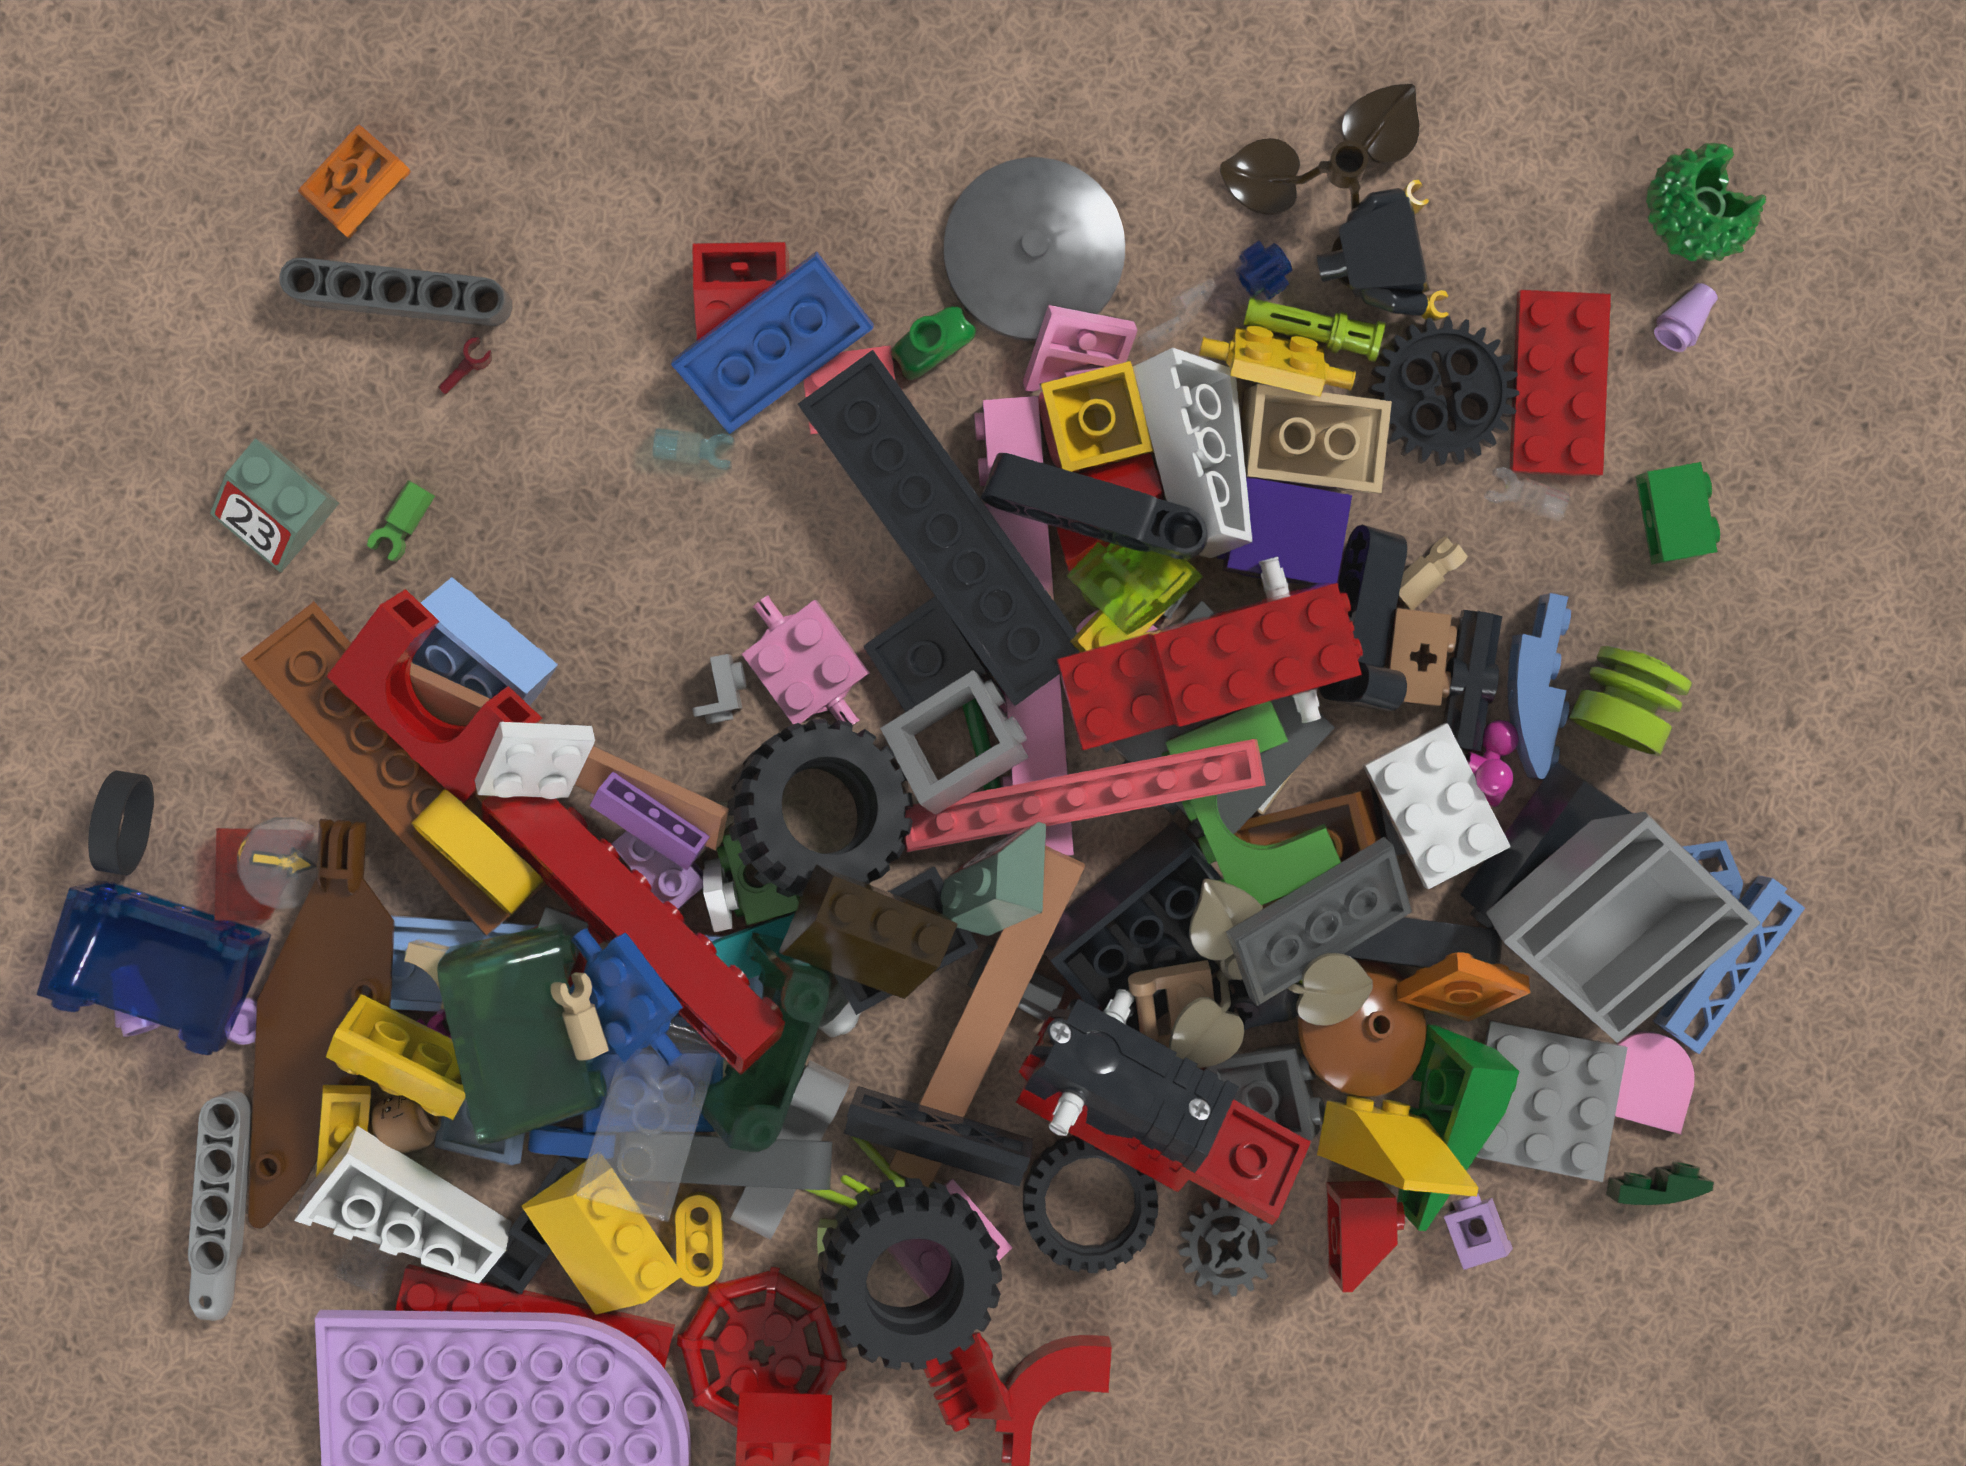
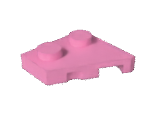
M1048 305L1023 378L1025 390L1037 391L1040 390V383L1126 362L1138 331L1134 321Z

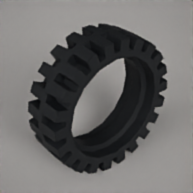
M1075 1135L1068 1138L1063 1137L1055 1141L1054 1145L1047 1147L1041 1152L1040 1157L1032 1164L1025 1180L1022 1198L1023 1213L1029 1233L1038 1248L1045 1255L1047 1254L1053 1262L1060 1266L1062 1264L1068 1266L1069 1270L1079 1272L1081 1269L1087 1270L1088 1273H1098L1099 1269L1106 1268L1107 1271L1116 1269L1117 1264L1121 1262L1126 1264L1133 1259L1134 1253L1137 1251L1141 1252L1146 1245L1147 1238L1152 1236L1155 1220L1158 1217V1195L1154 1179ZM1099 1158L1115 1164L1127 1175L1134 1189L1135 1207L1129 1224L1116 1238L1101 1245L1083 1246L1066 1240L1053 1228L1046 1214L1045 1196L1052 1178L1063 1166L1078 1159Z

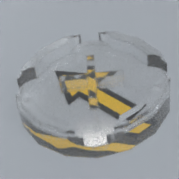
M274 817L256 825L243 839L237 854V873L245 890L261 904L276 909L296 908L303 905L317 877L318 830L309 822L295 817Z

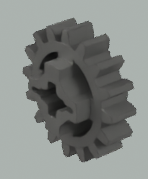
M1218 1196L1217 1205L1211 1207L1207 1200H1201L1203 1212L1198 1215L1189 1210L1187 1216L1192 1223L1191 1228L1179 1227L1178 1231L1180 1236L1188 1240L1187 1243L1177 1246L1179 1255L1190 1256L1182 1264L1185 1272L1190 1273L1197 1270L1194 1277L1195 1284L1201 1287L1207 1281H1210V1290L1213 1295H1218L1222 1286H1227L1231 1296L1234 1297L1237 1295V1285L1244 1284L1250 1292L1253 1291L1254 1285L1251 1279L1255 1275L1264 1280L1269 1277L1263 1268L1264 1262L1276 1263L1277 1260L1275 1255L1268 1251L1267 1248L1277 1245L1278 1240L1275 1235L1265 1234L1273 1225L1261 1219L1257 1220L1258 1217L1234 1204H1228L1227 1200ZM1224 1216H1234L1230 1222L1216 1224L1213 1221ZM1253 1229L1257 1238L1255 1255L1248 1249V1240L1252 1236L1251 1231ZM1200 1235L1207 1241L1208 1246L1202 1261L1199 1258L1197 1249ZM1222 1238L1228 1242L1233 1239L1237 1248L1233 1252L1228 1249L1222 1251L1218 1243ZM1239 1267L1241 1269L1234 1273H1222L1225 1269Z

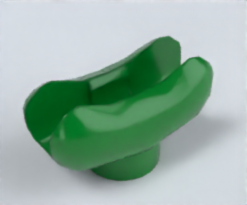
M952 306L931 316L920 317L912 324L910 330L895 343L891 351L893 361L897 360L905 379L914 380L920 378L974 339L976 328L965 319L963 309Z

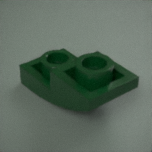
M1672 1162L1671 1169L1656 1167L1654 1184H1651V1177L1631 1172H1624L1623 1179L1609 1177L1606 1195L1617 1203L1671 1204L1693 1199L1713 1191L1714 1182L1699 1174L1700 1167Z

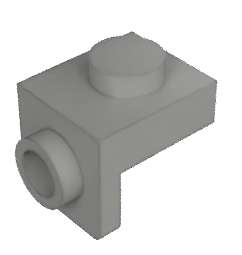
M730 654L710 657L719 703L692 708L694 717L705 716L706 724L733 720L732 711L743 709L739 690L746 689L745 674L741 662L733 663V658Z

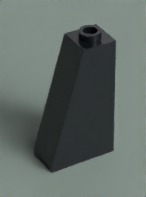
M1557 762L1505 832L1511 847L1486 859L1461 892L1460 896L1474 907L1470 915L1484 926L1493 929L1494 925L1486 912L1591 820L1632 814V812Z

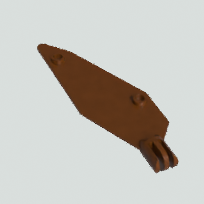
M332 819L319 820L317 877L257 1000L248 1220L253 1227L258 1229L269 1225L302 1188L317 1161L323 1085H355L359 1075L349 1074L341 1070L336 1062L326 1058L333 1035L361 994L391 1008L395 921L364 879L366 822L356 821L352 824V822L346 820H337L336 822ZM269 1158L276 1163V1171L270 1168L268 1164Z

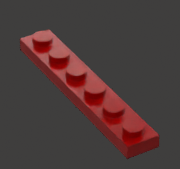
M408 1264L404 1270L395 1311L560 1313L586 1317L607 1324L636 1340L660 1362L664 1369L675 1324L616 1310L595 1315L589 1304L527 1290L520 1294L509 1286L499 1287L496 1283L487 1281L478 1284L446 1272Z

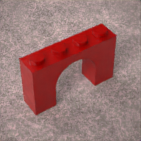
M404 589L379 605L326 677L346 697L364 711L380 729L384 730L414 761L418 762L445 790L449 791L464 804L477 794L475 778L499 723L538 724L542 717L509 686L487 701L468 725L457 726L448 724L429 713L420 703L414 692L410 668L415 653L440 621Z

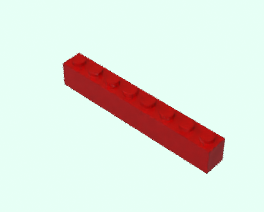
M489 796L482 801L483 822L541 876L543 881L607 944L624 933L628 934L683 1008L678 1014L740 1075L781 1038L785 1021L782 1020L783 1014L779 1007L768 997L761 999L749 987L750 982L737 966L731 964L728 967L716 955L717 950L704 934L698 932L695 935L683 923V915L671 902L665 901L662 903L651 892L652 887L643 874L636 869L630 872L619 861L620 856L610 842L604 838L598 840L587 830L588 825L585 819L577 810L572 807L566 809L557 799H546L543 797L513 796L502 798L499 796Z

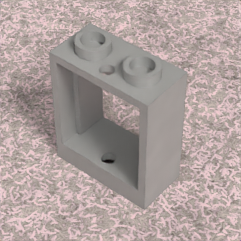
M973 670L880 728L919 804L935 815L1029 758L1021 744L1027 740L1026 735L1013 716L1007 719L1000 706L1006 702V699L992 678L985 681ZM976 698L1000 743L938 781L915 735Z

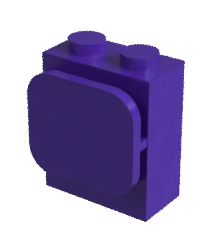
M1246 477L1252 543L1218 555L1217 559L1224 560L1222 571L1262 579V569L1259 562L1278 557L1280 568L1283 567L1287 583L1307 586L1318 583H1337L1352 495Z

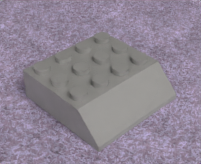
M1646 812L1591 820L1486 912L1502 941L1617 1043L1760 924V921Z

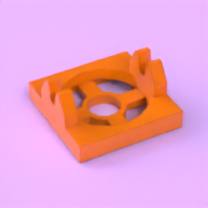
M359 124L307 179L298 192L347 238H351L356 233V228L395 185L401 179L404 180L411 171L397 156ZM380 158V171L369 183L365 182L367 170ZM358 168L354 179L348 184L342 185L344 177L351 170ZM353 192L358 193L346 208H333L344 195Z

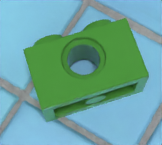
M730 834L723 836L724 845L717 847V852L724 872H732L739 902V909L734 910L736 916H745L747 925L796 911L801 900L800 896L794 895L788 898L776 893L777 886L772 883L756 886L748 881L746 877L748 865L745 866L738 856L743 851L739 840L732 841Z

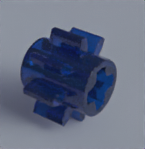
M1258 240L1238 256L1243 264L1236 268L1235 272L1240 283L1250 296L1255 298L1263 292L1266 298L1270 300L1289 285L1285 276L1291 273L1293 269L1289 259L1277 244L1272 243L1267 248H1264L1263 244Z

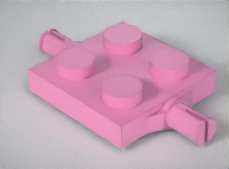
M769 595L761 599V602H757L753 608L756 609L769 629L766 630L760 641L743 652L742 655L792 724H802L814 714L827 710L832 713L837 721H849L852 725L856 724L859 718L855 716L844 701V698L852 686L870 674V672L819 602L813 600L796 614L785 617L776 608Z

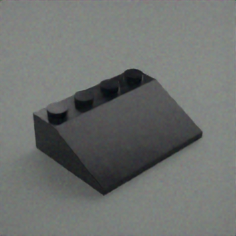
M1173 821L1064 910L1044 953L1086 1003L1102 1012L1106 1009L1110 999H1114L1118 989L1130 992L1128 977L1139 971L1208 960L1212 976L1220 968L1214 960L1201 956L1194 949L1190 941L1189 927L1200 897L1203 880H1220L1222 878L1213 866L1207 862L1196 844ZM1165 989L1157 990L1153 994L1156 1020L1168 1012ZM1134 999L1129 1007L1131 1011L1126 1019V1025L1139 1031L1136 1001Z

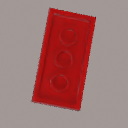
M1520 290L1517 292L1514 372H1517L1518 376L1513 379V389L1518 390L1519 395L1512 399V407L1517 411L1512 416L1509 473L1595 477L1603 475L1611 294Z

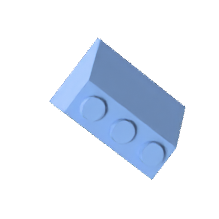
M452 577L421 602L440 622L415 653L412 663L490 699L509 686L529 706L545 688L558 666L543 650L526 639L509 622L502 619L471 591L467 590Z

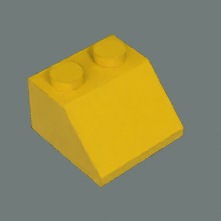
M1131 361L1041 384L1062 469L1074 473L1085 472L1149 453L1152 456L1153 447Z

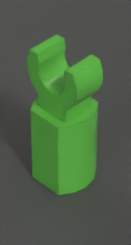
M408 480L384 518L387 521L384 528L377 529L371 533L367 546L376 550L382 540L389 538L393 543V549L387 558L393 562L400 560L406 549L405 537L407 534H413L435 495Z

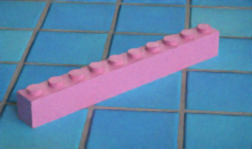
M1038 396L983 400V412L974 413L976 441L985 440L986 458L978 459L980 486H985L998 453H1009L1043 463ZM984 504L1054 601L1048 524ZM1060 674L1016 706L1012 704L1002 688L998 686L1006 699V702L1000 706L1004 713H1006L1007 719L1013 716L1024 731L1027 740L1021 744L1029 757L1011 768V776L1003 777V787L1067 775ZM1071 822L1046 826L1045 845L1065 855H1074ZM1017 832L1008 833V834H1007V837H1009V836H1011V835H1013V834H1015V833H1017Z

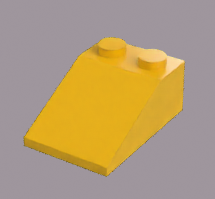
M1347 1096L1346 1103L1327 1101L1317 1151L1318 1156L1403 1190L1477 1197L1479 1188L1430 1122L1423 1117L1409 1113L1410 1105L1392 1100H1383L1382 1107L1374 1106L1373 1100L1357 1096Z

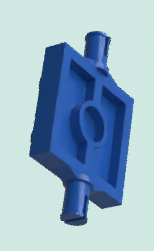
M588 928L578 932L571 939V942L575 944L587 960L584 973L590 978L592 984V993L589 1000L590 1003L595 1004L607 1042L624 1063L637 1057L644 1048L651 1045L666 1067L673 1065L683 1054L666 1033L673 1017L683 1008L627 933L614 938L602 950L590 934ZM574 984L569 988L571 993L574 991Z

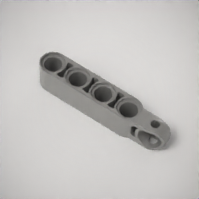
M227 1091L212 1098L203 1105L199 1114L188 1261L191 1266L189 1303L194 1314L200 1320H221L231 1309L235 1294L237 1260L241 1255L243 1247L253 1106L249 1098L238 1091ZM221 1103L227 1104L233 1109L235 1114L233 1125L226 1124L220 1118L219 1107ZM217 1149L225 1151L231 1158L230 1170H225L218 1166L215 1159ZM214 1195L225 1200L228 1209L225 1216L214 1211L211 1202ZM210 1241L221 1246L224 1253L223 1261L215 1260L209 1254L208 1244ZM202 1296L204 1299V1307L201 1306L199 1301Z

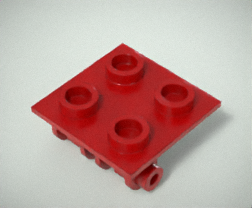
M973 1332L972 1336L975 1343L966 1351H963L959 1346L950 1352L952 1360L941 1365L937 1358L926 1361L927 1368L923 1369L926 1377L931 1378L928 1381L930 1387H937L950 1381V1383L938 1389L933 1395L936 1400L944 1399L938 1403L945 1424L951 1425L954 1432L967 1428L970 1425L968 1418L1011 1421L1015 1419L1009 1404L1010 1394L1006 1386L999 1380L992 1363L993 1354L991 1348L982 1338L980 1332Z

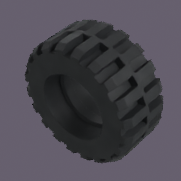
M812 719L804 725L796 723L786 727L762 743L743 762L744 768L742 771L735 775L731 786L735 794L733 798L728 800V815L734 816V825L729 828L731 840H739L743 851L738 856L743 864L746 866L751 863L758 870L754 877L763 885L768 883L776 885V893L788 898L794 895L801 896L802 898L816 864L870 884L882 878L890 870L889 864L899 859L905 849V845L901 840L902 837L909 835L911 832L913 820L905 818L906 810L913 807L912 793L903 794L901 784L907 781L901 768L895 771L890 763V760L895 757L893 752L887 745L881 749L873 745L872 743L875 741L876 736L866 729L855 733L852 731V723L841 720L836 721L832 725L828 724L826 719ZM807 769L826 771L841 780L852 794L857 810V825L852 840L841 850L828 854L814 852L800 844L787 828L782 813V795L787 782L798 772Z
M906 1178L904 1187H896L893 1179L879 1183L880 1192L870 1196L867 1189L857 1194L855 1196L857 1205L852 1210L844 1205L835 1215L838 1223L836 1229L828 1227L824 1234L822 1242L825 1251L819 1253L817 1267L820 1274L818 1281L827 1313L833 1327H837L840 1338L849 1348L857 1346L860 1357L871 1363L876 1362L878 1356H880L885 1368L895 1370L901 1368L902 1362H909L912 1370L926 1369V1361L937 1358L941 1365L952 1360L950 1354L952 1350L960 1346L963 1351H966L975 1343L972 1336L973 1332L976 1329L984 1332L992 1319L987 1308H996L1001 1295L996 1285L1002 1281L1001 1265L996 1258L998 1251L978 1213L971 1209L968 1201L960 1194L954 1193L950 1195L945 1185L933 1181L930 1183L929 1188L923 1186L919 1178ZM909 1239H927L937 1242L947 1249L951 1258L948 1276L941 1288L929 1299L912 1306L895 1307L875 1300L868 1292L866 1280L869 1270L878 1256L890 1246Z

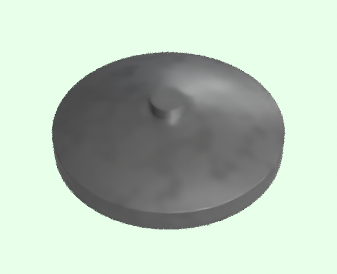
M1043 157L1018 158L1006 161L985 171L970 183L959 196L950 213L945 229V269L951 288L958 301L980 324L995 333L1016 340H1037L1048 305L1099 314L1113 296L1124 266V230L1118 211L1111 198L1088 174L1070 164L1055 159Z

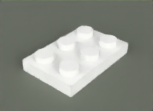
M1443 723L1362 765L1425 888L1430 889L1511 847L1484 793L1478 788L1476 778L1448 723Z

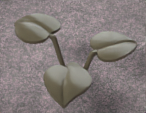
M1212 879L1203 880L1200 897L1191 918L1189 936L1194 949L1201 956L1214 960L1220 968L1216 978L1220 982L1221 1003L1218 1005L1209 997H1199L1190 1002L1178 1015L1169 1041V1048L1177 1052L1176 1056L1181 1059L1186 1057L1198 1064V1068L1215 1066L1225 1062L1241 1046L1244 1038L1243 1022L1236 1013L1227 1010L1231 1005L1228 981L1230 979L1241 980L1242 976L1226 931L1263 910L1261 904L1249 893L1234 885ZM1327 953L1315 958L1306 966L1302 974L1303 985L1295 983L1287 988L1294 993L1301 994L1296 1004L1298 1015L1308 1023L1325 1026L1339 1023L1356 1013L1368 999L1373 989V980L1366 974L1359 963L1350 956L1340 953Z

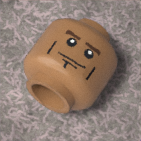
M394 1095L375 1104L372 1110V1119L368 1122V1133L378 1138L386 1146L405 1155L433 1143L436 1131L441 1126V1118L426 1112L419 1103L403 1095Z

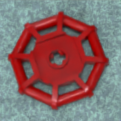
M771 1267L770 1271L721 1283L715 1280L709 1284V1291L685 1331L678 1334L676 1344L682 1349L693 1394L690 1401L695 1407L701 1406L736 1428L738 1423V1406L716 1394L724 1386L727 1385L732 1388V1391L739 1395V1392L801 1394L795 1385L800 1380L806 1367L811 1365L821 1367V1370L806 1394L827 1395L840 1372L846 1370L848 1361L842 1355L837 1330L831 1323L823 1298L780 1273V1268ZM767 1290L764 1303L739 1309L732 1300L733 1298ZM776 1292L803 1307L807 1312L798 1318L793 1314L790 1315L783 1311L780 1306L775 1304ZM722 1307L729 1316L724 1328L717 1338L703 1336L719 1308ZM813 1321H816L823 1354L810 1352L805 1327ZM763 1340L765 1346H773L775 1349V1353L769 1355L768 1362L761 1363L759 1358H752L750 1355V1351H753L756 1347L755 1341ZM700 1349L713 1350L715 1353L720 1376L708 1383Z

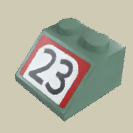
M255 438L226 472L210 514L282 573L340 503L274 447Z
M1037 822L984 848L948 876L944 881V887L941 892L943 915L958 923L957 928L989 936L1042 913L1046 824Z

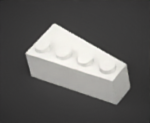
M1176 348L1168 349L1133 366L1166 500L1193 509L1205 521L1208 541L1206 547L1199 555L1213 558L1252 543L1236 377L1230 376V367Z
M359 1126L353 1130L307 1188L294 1220L308 1226L315 1222L335 1229L334 1235L349 1240L356 1236L380 1244L379 1250L393 1255L403 1252L421 1258V1264L478 1284L506 1251L509 1237L508 1231L511 1227L510 1220L399 1151L383 1144L378 1138Z

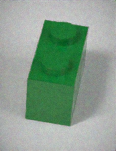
M1702 462L1647 471L1635 476L1651 565L1718 552L1716 543L1720 541V527L1717 519L1714 516L1711 517L1708 499L1712 496V483L1709 474L1703 472Z

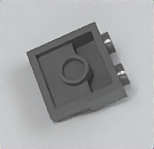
M1300 1042L1258 1048L1255 1052L1236 1054L1225 1062L1207 1067L1208 1070L1217 1074V1078L1225 1082L1228 1080L1239 1086L1234 1100L1307 1140H1313L1321 1131L1320 1125L1323 1124L1325 1105L1321 1097H1314L1310 1080L1316 1079L1317 1074L1309 1065Z

